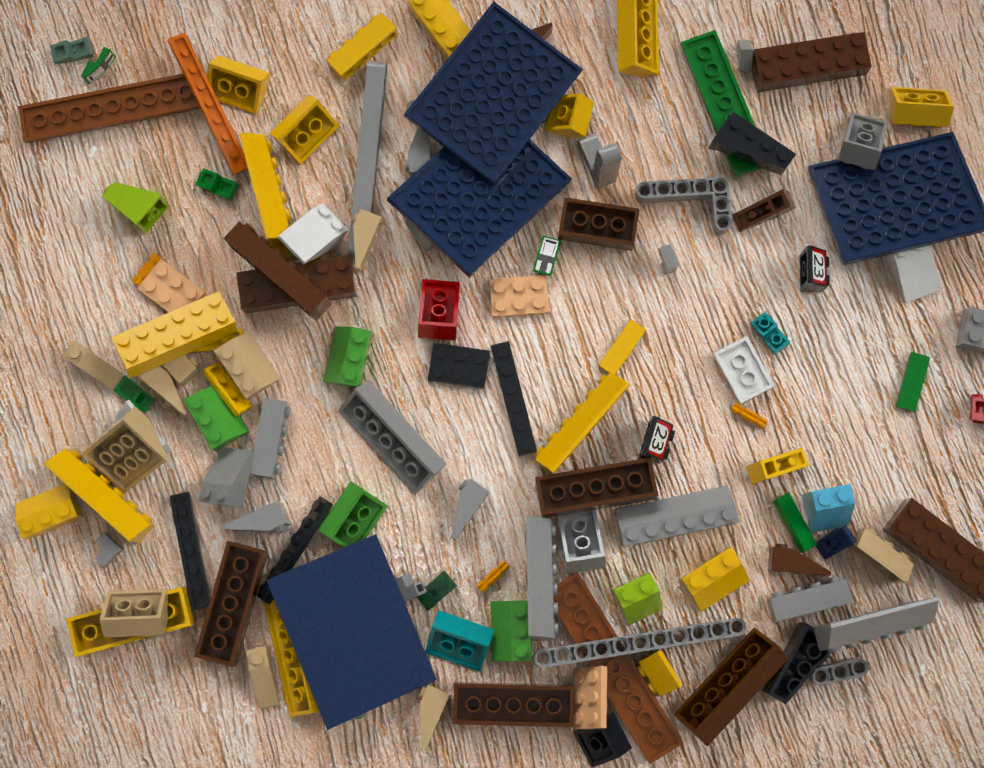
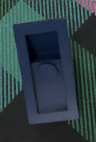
M845 524L816 541V547L826 560L853 545L857 540Z

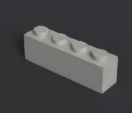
M263 398L250 471L251 475L276 479V475L280 474L281 464L279 463V458L284 453L282 441L288 431V426L285 424L286 419L291 414V407H289L287 401Z
M838 576L828 579L829 583L821 584V581L810 583V588L802 589V586L791 588L790 593L783 594V591L772 593V597L767 598L773 622L853 603L847 579L840 580Z

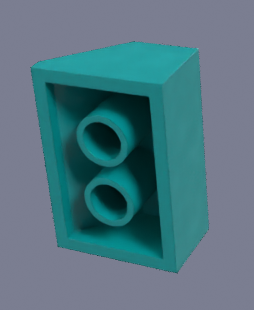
M438 610L425 653L480 672L494 629Z

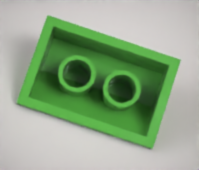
M336 326L323 382L354 389L362 384L373 337L371 331L355 327Z
M213 386L202 389L183 400L213 451L217 452L249 433L240 415L235 417Z
M350 481L318 530L343 547L349 546L367 538L388 505Z
M528 600L490 601L491 629H494L491 638L492 661H532L531 639L528 635Z

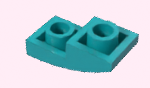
M766 311L751 322L753 329L774 355L790 344V340L778 329V324Z

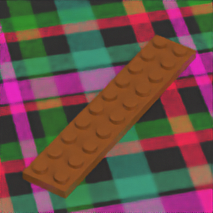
M183 74L18 106L23 140L26 144L200 109Z
M578 572L557 584L558 595H554V603H558V616L575 644L618 637ZM618 640L616 642V649L621 652L624 650V646ZM599 643L597 645V653L600 655L604 654L605 646ZM580 646L578 649L584 657L586 650ZM629 654L586 661L590 667H607V696L649 764H652L683 744V741Z

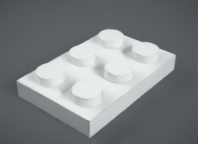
M748 336L713 353L739 404L774 387Z

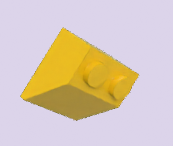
M581 93L564 95L548 115L544 131L569 138L586 137L594 102Z
M656 649L637 661L639 664L637 669L642 677L646 676L650 681L647 685L653 694L657 693L661 697L682 686L681 681L661 650Z

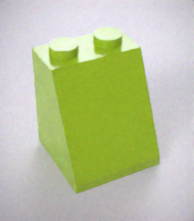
M117 182L107 186L102 195L113 208L145 234L170 207L168 202L157 192Z
M651 573L643 574L611 590L628 626L663 610L660 592Z

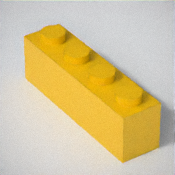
M382 12L378 16H373L368 25L358 29L354 37L344 41L339 50L333 51L326 60L328 67L342 82L346 81L398 36L397 28Z

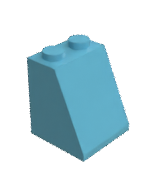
M851 484L812 491L802 495L811 533L850 524L855 506Z

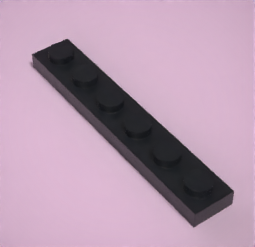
M507 341L491 345L518 457L536 453L537 448L510 343Z
M190 492L171 495L169 497L191 611L207 608L211 598Z
M321 496L314 501L312 509L303 518L300 528L291 537L290 543L281 553L279 561L270 570L267 580L293 569L333 506L331 502ZM265 581L260 586L257 596L263 602L270 605L273 597Z

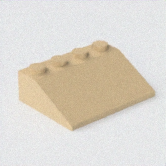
M135 406L93 440L82 453L124 493L169 459L150 420Z

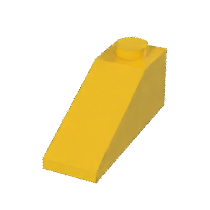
M802 447L746 466L753 485L807 467L809 464Z

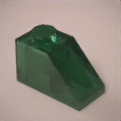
M443 571L425 587L427 592L416 598L429 611L458 585L446 571Z

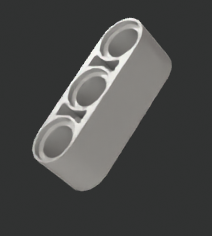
M860 658L845 659L818 666L815 671L823 673L821 681L815 679L816 672L808 678L812 683L824 686L865 676L868 673L869 665ZM859 662L861 670L856 673L854 671V664ZM840 666L842 668V674L841 676L836 677L834 674V670L836 667Z

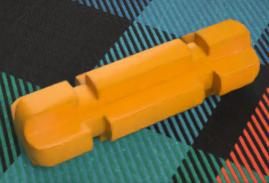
M152 253L149 257L150 260L146 261L139 269V274H135L132 278V282L137 286L143 282L159 260L162 259L156 253Z
M734 403L731 408L732 413L735 415L739 414V417L752 424L755 423L761 429L767 424V419L762 416L759 417L758 414L746 407L742 408V405L739 403Z
M501 561L497 568L495 567L484 577V580L477 584L481 592H485L489 585L497 581L502 576V573H505L510 568L507 562Z

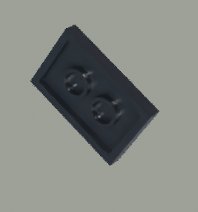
M433 343L428 381L485 389L490 351Z

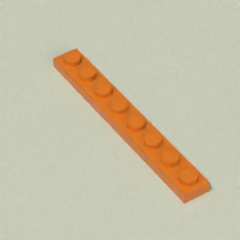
M186 33L168 38L167 42L232 176L248 170L244 152Z

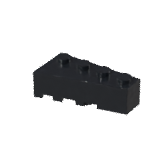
M732 112L708 148L723 152L724 155L730 157L734 156L742 159L743 162L758 165L759 168L778 175L784 173L796 153L735 112Z
M802 622L798 623L784 649V653L789 659L762 689L764 693L784 704L794 696L807 678L816 672L817 667L822 662H825L830 654L827 650H819L813 627Z

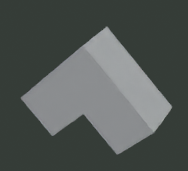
M738 40L739 71H751L753 56L750 40Z
M671 244L660 247L658 252L662 260L661 266L664 274L667 275L675 272L679 265Z
M103 532L95 541L104 549L95 558L103 567H108L124 550L106 532Z
M411 573L395 579L404 602L427 592L423 581L414 583Z

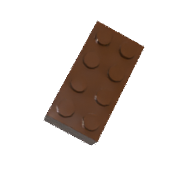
M564 197L558 240L632 251L640 209Z

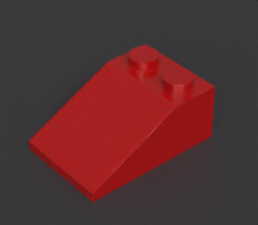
M422 279L418 338L456 341L460 282Z

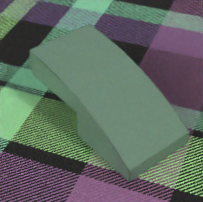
M88 37L73 42L65 40L50 46L53 63L55 64L78 61L94 56L91 41Z

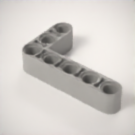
M596 133L577 140L581 154L597 189L616 182L622 160L618 145L613 143L602 148Z
M722 177L646 181L639 183L636 187L634 196L640 203L710 199L711 221L714 233L724 235L732 225L729 184ZM701 186L705 191L702 193L698 192L695 187ZM714 186H722L723 191H717ZM683 187L686 193H679L677 188ZM664 188L667 194H660L658 189ZM641 189L647 190L648 195H646V196L641 195V194L639 193V190H641ZM717 203L723 204L724 207H725V209H723V210L718 209V208L716 207V204H717ZM723 221L726 224V228L719 227L717 222Z

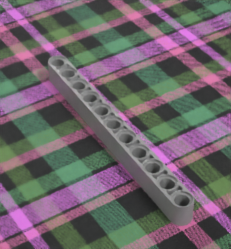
M368 61L348 245V255L354 259L353 217L355 213H359L360 209L373 213L387 78V63Z
M732 618L541 649L533 654L532 661L536 667L546 668L735 637L745 633L746 623L741 618ZM733 622L739 625L737 633L732 630ZM714 625L720 628L718 636L712 631ZM695 628H698L701 631V636L699 639L695 638L693 635V631ZM676 631H679L682 634V639L680 642H677L674 639V633ZM657 634H660L663 638L661 645L655 643L654 639ZM638 637L644 641L642 648H638L635 645V640ZM618 640H621L625 645L624 650L621 652L616 649V642ZM599 643L605 646V652L602 655L596 651ZM580 646L586 650V655L583 658L578 657L576 653L577 648ZM559 650L566 652V659L564 661H560L557 658ZM540 653H544L547 656V661L543 665L537 661V656Z

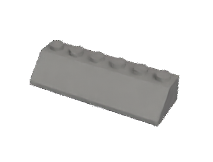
M369 380L355 388L338 410L415 495L446 466L444 460Z
M728 486L614 509L622 548L739 522L736 505Z
M526 516L528 635L531 641L555 640V635H559V624L555 623V615H558V603H554V595H558L557 583H554V575H557V563H553V556H557L556 544H553L552 537L556 536V525H552L551 519Z
M938 597L919 600L813 627L819 650H827L828 653L840 651L839 647L844 645L848 649L858 646L857 642L863 641V644L875 642V637L880 636L882 640L893 637L892 633L898 632V635L910 633V628L915 627L916 631L928 628L927 624L935 621Z

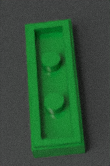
M910 352L895 407L916 412L930 357Z
M790 493L775 499L773 503L799 551L803 553L816 546L817 543Z

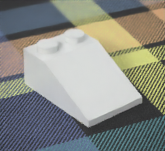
M321 204L302 216L277 238L304 265L338 246L347 234L348 229L324 204Z
M930 245L885 256L904 303L941 291Z

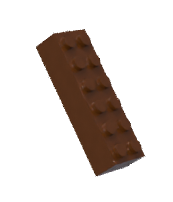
M865 32L754 49L752 56V70L757 93L863 76L872 67Z
M239 221L224 237V240L238 255L312 319L317 321L331 306L330 297L327 292L319 285L315 287V283L312 282L313 280L306 273L301 275V271L291 260L286 262L287 259L277 248L272 250L273 247L263 236L258 237L259 235L248 223L243 225Z
M350 255L309 261L304 265L302 263H294L301 271V275L306 273L313 280L312 282L315 283V287L319 285L327 292L330 297L329 301L357 297L353 263ZM256 269L236 272L241 310L245 314L297 306Z
M651 457L535 477L541 518H551L656 500L658 497Z
M913 498L905 499L882 530L977 603H984V552Z
M227 541L194 657L230 667L237 666L269 551Z
M754 627L679 707L674 715L708 747L783 666L789 657L775 642Z
M454 682L453 724L573 727V685Z

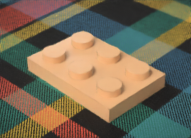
M162 259L159 260L137 288L167 312L202 299L206 295L202 289Z
M546 275L489 279L492 318L549 313Z
M607 667L574 668L573 729L607 728Z

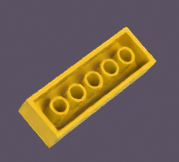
M218 291L115 335L111 339L131 379L236 333L237 328L233 316Z
M187 587L168 590V621L165 633L196 625L193 611H191ZM102 609L66 618L75 657L158 636L104 637L99 621Z

